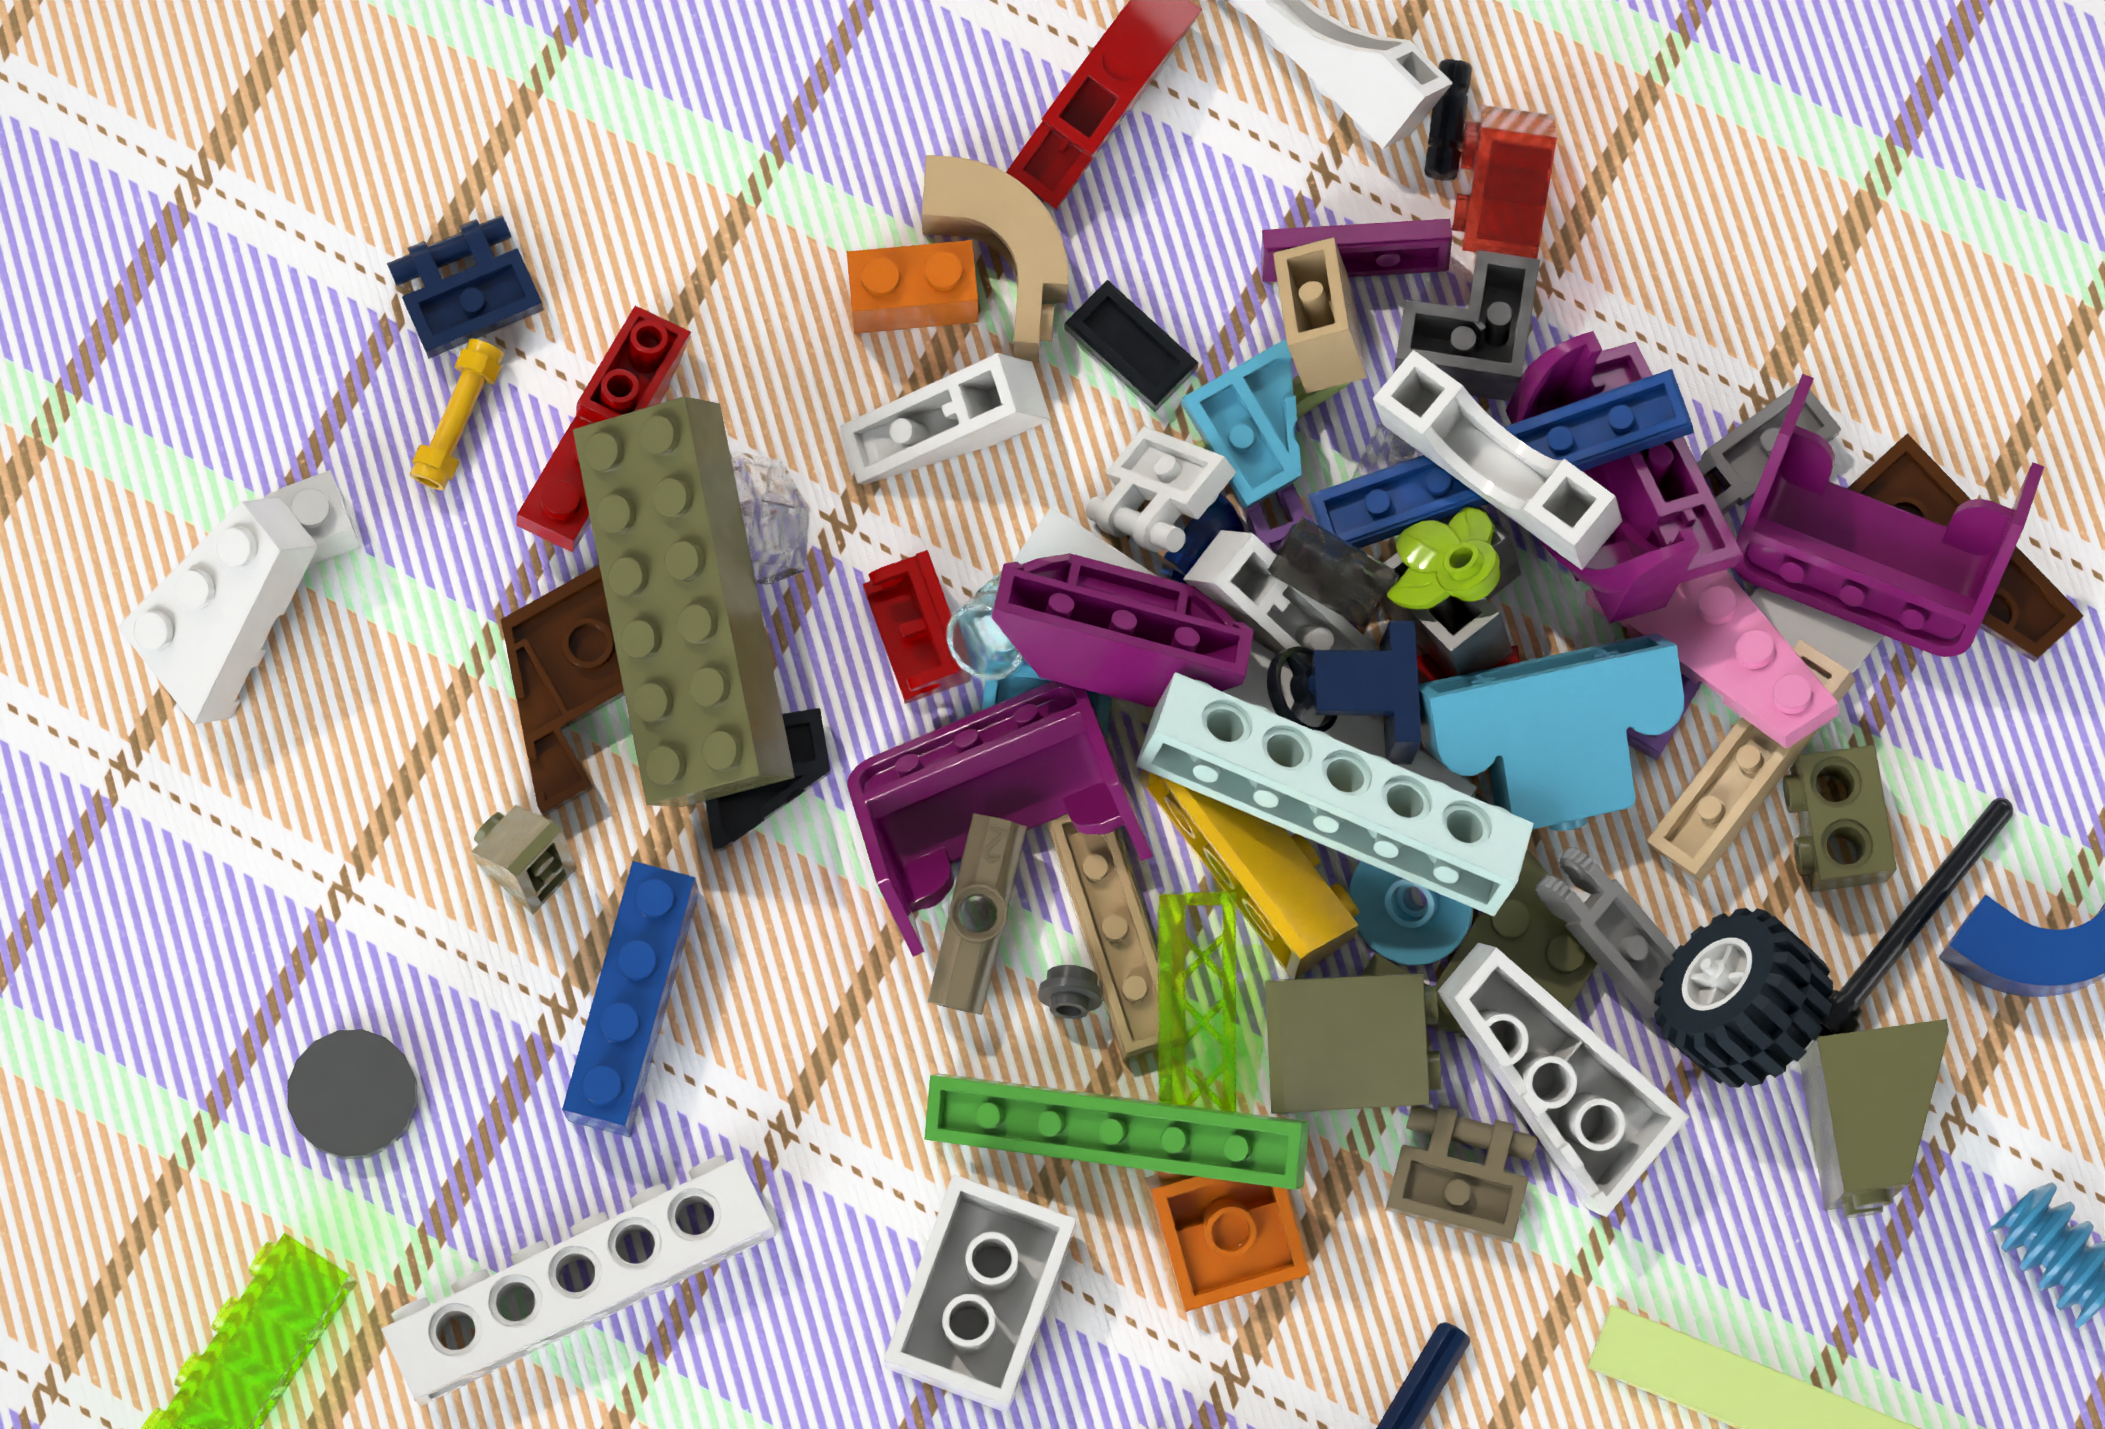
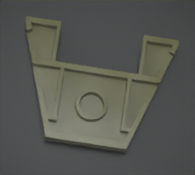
M1476 793L1474 798L1489 804L1484 797ZM1528 849L1526 850L1517 884L1495 916L1481 911L1435 984L1437 991L1476 944L1482 943L1497 947L1566 1009L1569 1010L1597 966V962L1565 927L1568 922L1553 915L1545 906L1546 904L1537 896V891H1535L1536 885L1549 873ZM1375 952L1361 976L1408 974V972ZM1437 993L1438 1025L1426 1026L1460 1034V1037L1469 1039Z

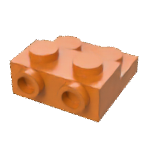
M1157 1171L1158 1174L1144 1178L1160 1236L1166 1247L1181 1305L1185 1312L1310 1275L1286 1188Z

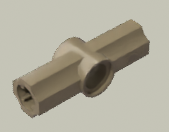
M972 814L952 901L948 909V918L928 1003L963 1012L983 1014L1003 927L1007 920V910L1027 826L992 816ZM973 896L989 900L996 912L993 926L984 932H972L966 929L959 918L961 904Z

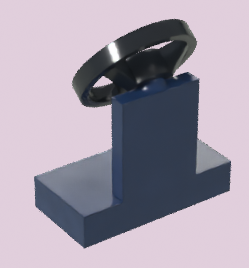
M1389 621L1379 644L1380 651H1313L1306 647L1296 646L1278 653L1272 659L1267 672V690L1275 713L1309 729L1321 732L1329 730L1335 724L1338 715L1383 716L1385 758L1392 764H1412L1422 742L1415 621ZM1285 660H1287L1293 674L1290 681V692L1294 700L1291 710L1284 699L1281 688V670ZM1315 708V715H1325L1318 727H1312L1300 721V718L1307 710Z

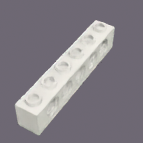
M724 1155L708 1159L688 1171L692 1180L669 1191L664 1183L652 1186L629 1200L632 1206L631 1209L611 1219H608L606 1212L589 1216L570 1228L573 1237L550 1248L546 1240L531 1244L510 1257L514 1264L511 1267L492 1276L489 1275L487 1269L478 1270L454 1282L451 1285L454 1294L430 1305L427 1297L395 1310L391 1314L394 1323L381 1328L414 1401L419 1406L426 1405L776 1236L771 1221L740 1157L729 1162L726 1161ZM693 1203L705 1204L714 1211L712 1225L707 1231L698 1235L687 1234L678 1227V1218L681 1211ZM636 1231L648 1233L654 1238L655 1246L653 1253L647 1260L633 1264L620 1258L619 1246L626 1235ZM574 1260L588 1261L595 1268V1277L592 1284L581 1292H569L560 1285L562 1269ZM516 1288H524L533 1292L535 1306L527 1318L520 1321H510L502 1317L501 1302L509 1291ZM455 1317H467L473 1320L475 1324V1335L472 1342L459 1350L445 1348L441 1341V1332L444 1325Z

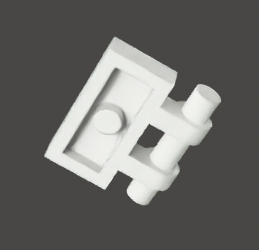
M1143 426L1106 472L1115 485L1114 489L1106 499L1099 496L1090 499L1086 506V515L1090 520L1097 522L1099 529L1107 534L1120 538L1127 535L1132 536L1137 545L1153 552L1162 550L1177 552L1184 545L1185 533L1181 528L1173 525L1181 514L1198 520L1207 508L1216 501L1219 493L1236 474V471L1223 455ZM1145 500L1151 501L1142 513L1137 511Z

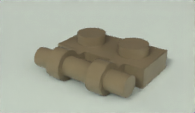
M1441 1104L1438 1105L1437 1110L1419 1105L1411 1106L1406 1129L1429 1134L1430 1140L1427 1151L1402 1145L1385 1211L1511 1244L1515 1237L1529 1177L1504 1171L1507 1156L1532 1162L1538 1137L1514 1131L1515 1124L1495 1119L1494 1125L1457 1116L1458 1109ZM1450 1141L1486 1149L1484 1166L1447 1156Z

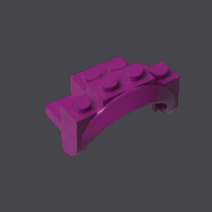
M1590 331L1556 345L1535 359L1523 373L1505 412L1511 424L1652 376V373L1636 341L1602 351L1594 331ZM1684 437L1582 471L1616 496L1622 518L1620 525L1583 570L1539 539L1544 548L1573 574L1576 582L1582 581L1592 588L1609 624L1665 608L1679 583L1735 567L1743 555Z

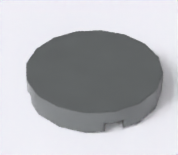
M364 1029L337 1030L315 1040L296 1060L287 1083L288 1110L298 1132L318 1151L342 1160L368 1159L383 1152V1149L390 1147L407 1132L418 1106L417 1079L405 1054L386 1037Z

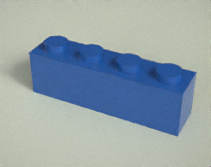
M632 861L562 1107L568 1122L631 1137L699 895L695 877Z

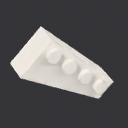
M1477 943L1437 991L1444 1004L1585 1207L1607 1217L1690 1116L1497 947Z

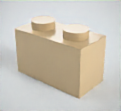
M1334 237L1273 253L1287 346L1305 393L1367 378L1353 289Z

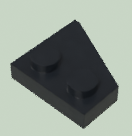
M820 708L782 714L794 778L705 801L714 852L724 851L831 774Z

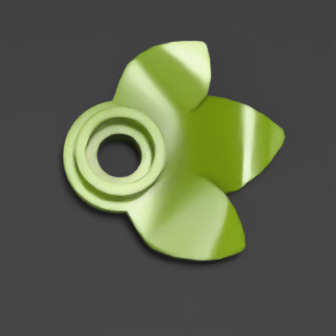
M1466 506L1452 518L1449 525L1435 520L1421 521L1401 532L1396 543V549L1408 569L1388 591L1387 597L1390 601L1404 608L1418 610L1432 608L1450 595L1470 602L1482 599L1490 594L1497 586L1501 572L1499 556L1491 545L1495 528L1488 515L1480 509Z

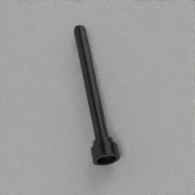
M1996 798L1991 801L1841 990H1834L1833 994L1827 999L1832 1006L1829 1016L1821 1021L1820 1026L1823 1030L1819 1037L1859 1030L1860 1024L1858 1019L1863 1014L1860 1006L2013 816L2014 808L2008 799Z

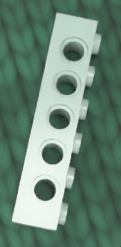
M1177 672L1174 673L1155 707L1136 766L1491 916L1496 915L1518 882L1534 823L1513 815L1502 807L1487 804L1454 790L1443 782L1430 780L1392 764L1386 758L1366 753L1333 739L1324 732L1309 729L1276 715L1265 707L1250 704L1219 691L1203 681L1193 680Z

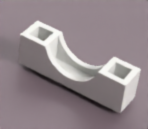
M1415 350L1408 355L1373 397L1382 425L1579 569L1583 570L1622 522L1617 499L1614 494L1567 460L1549 458L1516 438L1495 421L1472 398L1462 384Z

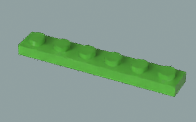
M939 1073L930 1075L924 1140L1297 1190L1304 1187L1309 1121Z

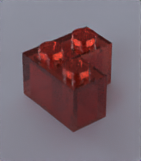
M1480 105L1478 121L1466 120L1460 157L1462 158L1461 169L1471 170V181L1468 194H1456L1451 226L1452 231L1462 232L1463 251L1477 252V250L1538 259L1557 141L1554 115Z

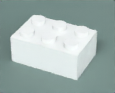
M953 1174L885 1354V1368L1008 1413L1075 1233L1077 1219Z

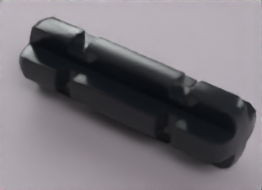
M1445 59L1439 63L1438 69L1453 84L1432 108L1428 138L1430 147H1428L1424 172L1431 179L1452 181L1455 180L1459 171L1461 151L1458 149L1461 148L1468 103L1466 93H1468L1470 88L1472 67L1465 61Z

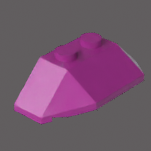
M1071 553L1037 558L1024 564L1019 562L1004 563L991 615L993 621L1040 678L1153 708L1157 706L1175 672L1193 680L1203 681L1219 691L1243 685L1254 632L1253 629L1242 621L1235 622L1223 607L1194 586Z

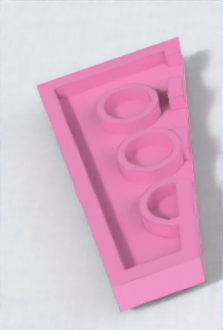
M1727 570L1681 582L1678 584L1665 608L1617 621L1627 628V634L1632 638L1658 633L1675 643L1678 650L1680 671L1683 675L1694 683L1701 681L1719 694L1723 699V704L1785 749H1788L1839 716V706L1836 699ZM1592 588L1585 592L1587 605L1604 617L1605 614Z

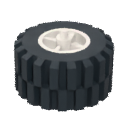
M1748 908L1735 909L1730 917L1722 913L1712 918L1711 923L1705 928L1700 926L1690 934L1691 939L1684 946L1680 944L1672 954L1674 957L1673 961L1669 966L1664 967L1659 978L1663 984L1655 991L1654 1003L1659 1008L1654 1013L1656 1024L1662 1028L1661 1033L1713 1080L1719 1084L1724 1082L1729 1087L1740 1088L1745 1082L1752 1087L1763 1084L1768 1075L1776 1078L1786 1071V1066L1793 1060L1798 1062L1807 1053L1804 1049L1811 1040L1816 1041V1038L1823 1030L1820 1026L1821 1021L1829 1016L1832 1004L1827 999L1834 992L1833 981L1828 977L1830 970L1826 963L1776 916H1772L1767 911L1758 908L1753 912Z

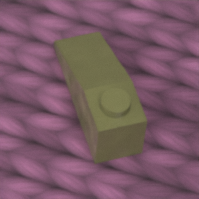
M517 805L505 816L501 812L492 815L474 836V841L478 845L471 852L477 865L532 915L577 869L562 829L552 820Z

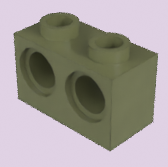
M1875 745L1799 755L1790 768L1791 775H1784L1783 777L1786 808L1789 813H1798L1802 836L1794 838V857L1798 874L1800 876L1808 875L1811 892L1887 882L1895 873L1897 867ZM1824 775L1838 778L1846 788V799L1840 802H1832L1823 798L1817 790L1816 778ZM1833 837H1842L1849 840L1856 848L1857 862L1845 865L1833 860L1827 851V840Z

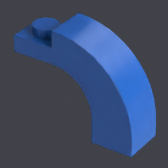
M1985 894L1939 955V958L1971 980L2006 994L2026 997H2047L2071 993L2088 987L2105 977V903L2090 921L2077 927L2054 930L2040 928L2023 921Z

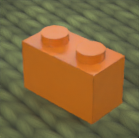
M972 240L846 251L854 334L979 322Z

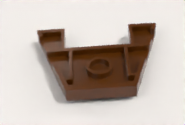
M599 565L501 619L537 807L543 817L593 789L589 778L564 737L562 730L625 696Z

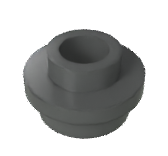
M1058 965L1047 971L1046 980L1039 985L1038 999L1049 1007L1052 1014L1058 1017L1079 1019L1087 1016L1089 1011H1093L1102 1005L1103 991L1098 986V975L1094 971L1077 965Z

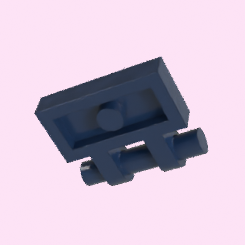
M503 215L479 224L477 219L459 226L460 233L427 246L425 241L407 248L409 251L408 255L387 263L396 286L420 277L424 285L423 288L402 296V299L428 359L468 343L471 338H480L544 310L542 301L518 248L495 258L490 249L491 246L512 238ZM472 255L476 266L445 279L441 278L438 271L439 268Z

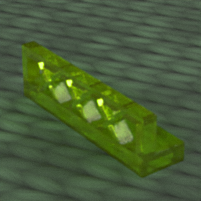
M1157 892L1158 1102L1190 1106L1204 1092L1221 1110L1236 1112V892ZM1222 905V933L1202 951L1185 934V906ZM1185 944L1198 956L1186 969ZM1221 944L1222 970L1209 958ZM1204 962L1222 980V997L1202 1016L1186 1000L1185 980ZM1221 1009L1222 1035L1209 1023ZM1186 1010L1197 1020L1187 1032ZM1203 1027L1222 1045V1062L1204 1080L1186 1065V1044ZM1221 1074L1222 1099L1209 1087ZM1186 1075L1197 1085L1187 1097Z

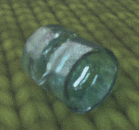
M1001 572L990 578L973 597L967 600L954 613L947 625L946 640L952 657L966 672L974 677L988 681L1006 678L1026 661L991 618Z

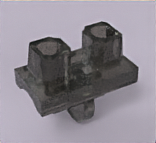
M1302 516L1298 523L1292 525L1277 548V556L1267 569L1275 578L1364 629L1370 622L1379 600L1387 590L1394 586L1400 577L1393 568Z

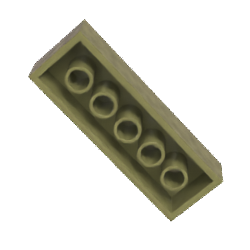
M684 396L573 429L646 805L685 807L794 778L720 403Z

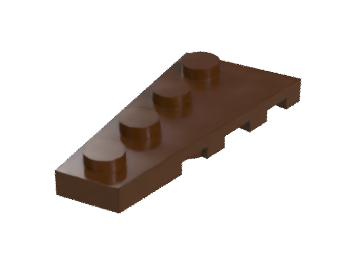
M1908 433L1847 488L1948 527L1956 508L1962 503L1971 500ZM2016 546L1979 628L2035 663L2079 623L2084 615Z

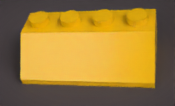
M1141 769L1139 781L1291 979L1300 978L1355 937L1359 926L1354 919L1359 914L1356 904L1339 883L1336 882L1331 887L1328 886L1315 869V866L1320 863L1319 857L1303 836L1296 833L1290 836L1282 827Z

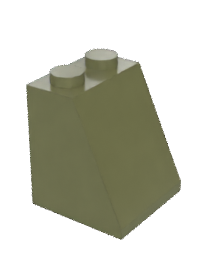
M1423 973L1273 979L1265 981L1271 1114L1429 1105V1090H1442L1440 1051H1427L1426 1025H1438L1437 986H1424Z
M1947 1019L1820 1036L1806 1049L1807 1053L1799 1060L1825 1210L1843 1208L1845 1218H1858L1883 1212V1206L1894 1203L1893 1197L1910 1184L1949 1034Z

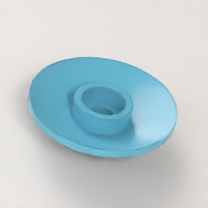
M1360 861L1350 882L1349 896L1359 910V914L1354 917L1359 925L1357 929L1359 934L1373 950L1394 962L1406 965H1426L1441 960L1461 944L1470 928L1473 916L1472 907L1363 861ZM1412 886L1418 887L1427 898L1426 905H1418L1411 899L1410 888Z

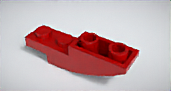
M1130 0L1041 118L1042 122L1005 173L1013 176L1034 195L1057 211L1127 112L1132 110L1198 18L1202 9L1190 0Z
M636 305L633 307L579 398L573 421L518 511L516 526L572 553L574 552L591 520L573 429L660 404L691 338V331Z

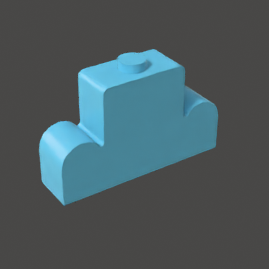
M1658 633L1418 684L1421 739L1425 750L1451 772L1461 776H1474L1489 768L1494 806L1502 807L1511 814L1534 823L1533 829L1549 826V829L1554 831L1573 830L1587 824V817L1632 807L1636 801L1626 730L1630 727L1644 735H1660L1669 731L1679 721L1684 710V692L1677 645Z

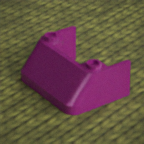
M1802 373L1737 536L1736 542L1743 555L1733 568L1741 578L1753 585L1933 655L1953 657L1966 652L1975 639L2024 529L2044 466L2032 462L2012 509L1990 500L1973 499L1962 503L1956 508L1948 527L1828 481L1835 465V454L1831 445L1820 435L1796 426L1814 380L1813 377Z
M1055 681L1048 682L874 755L857 765L847 781V787L876 883L913 957L925 952L913 913L936 906L952 889L955 875L951 862L963 856L973 813L1025 825L1027 830L1068 814L1077 831L1092 835L1108 834L1125 824L1140 860L1144 861L1153 857L1134 803L1087 691Z

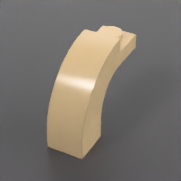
M926 155L922 203V234L975 239L992 247L1005 259L1014 274L1017 284L1014 357L1027 361H1039L1040 341L1052 342L1055 304H1043V302L1068 303L1067 256L1056 223L1037 196L1025 185L1004 171L983 162L967 158Z

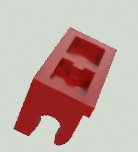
M928 550L869 573L870 581L863 584V589L904 703L907 704L971 682L970 664Z

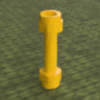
M474 338L469 339L465 349H461L454 368L461 372L458 382L430 445L420 444L412 460L414 465L409 475L417 482L443 491L448 481L453 479L460 464L453 457V453L484 383L494 385L502 368L500 363L504 356L500 349L485 341Z

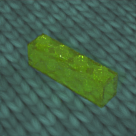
M285 1232L277 1244L270 1240L266 1242L249 1267L248 1274L254 1278L241 1298L238 1299L235 1296H231L213 1320L211 1329L217 1332L203 1355L197 1351L193 1352L179 1370L174 1380V1385L180 1389L167 1409L163 1410L157 1407L149 1415L141 1429H261L350 1295L357 1281L350 1274Z

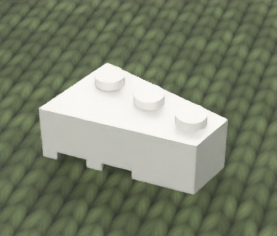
M280 497L241 501L117 626L193 725L233 718L241 702L237 696L251 668L259 666L267 650L262 646L277 616L284 615L318 547L317 543Z

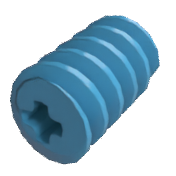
M2050 1182L2029 1191L1998 1219L1986 1233L2005 1226L2009 1229L2001 1249L2005 1253L2021 1246H2025L2028 1249L2019 1268L2023 1272L2040 1265L2046 1268L2037 1287L2041 1291L2060 1284L2064 1287L2056 1307L2061 1311L2080 1304L2083 1308L2074 1324L2078 1329L2105 1306V1241L2089 1247L2086 1245L2094 1229V1225L2090 1221H2085L2073 1227L2068 1226L2075 1211V1205L2071 1201L2054 1208L2049 1206L2057 1191V1186Z

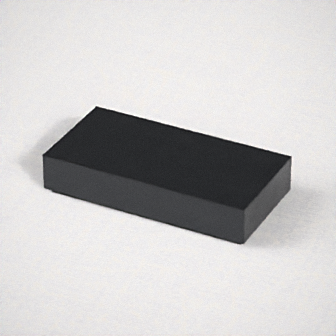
M1108 279L1064 323V330L1154 412L1198 369L1199 362Z

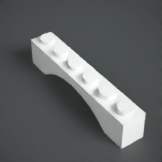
M1227 0L1235 9L1248 14L1267 33L1270 44L1280 53L1290 56L1310 76L1312 85L1319 93L1333 99L1353 119L1355 128L1362 136L1376 142L1382 149L1410 136L1453 84L1410 40L1381 37L1352 28L1324 13L1309 0Z

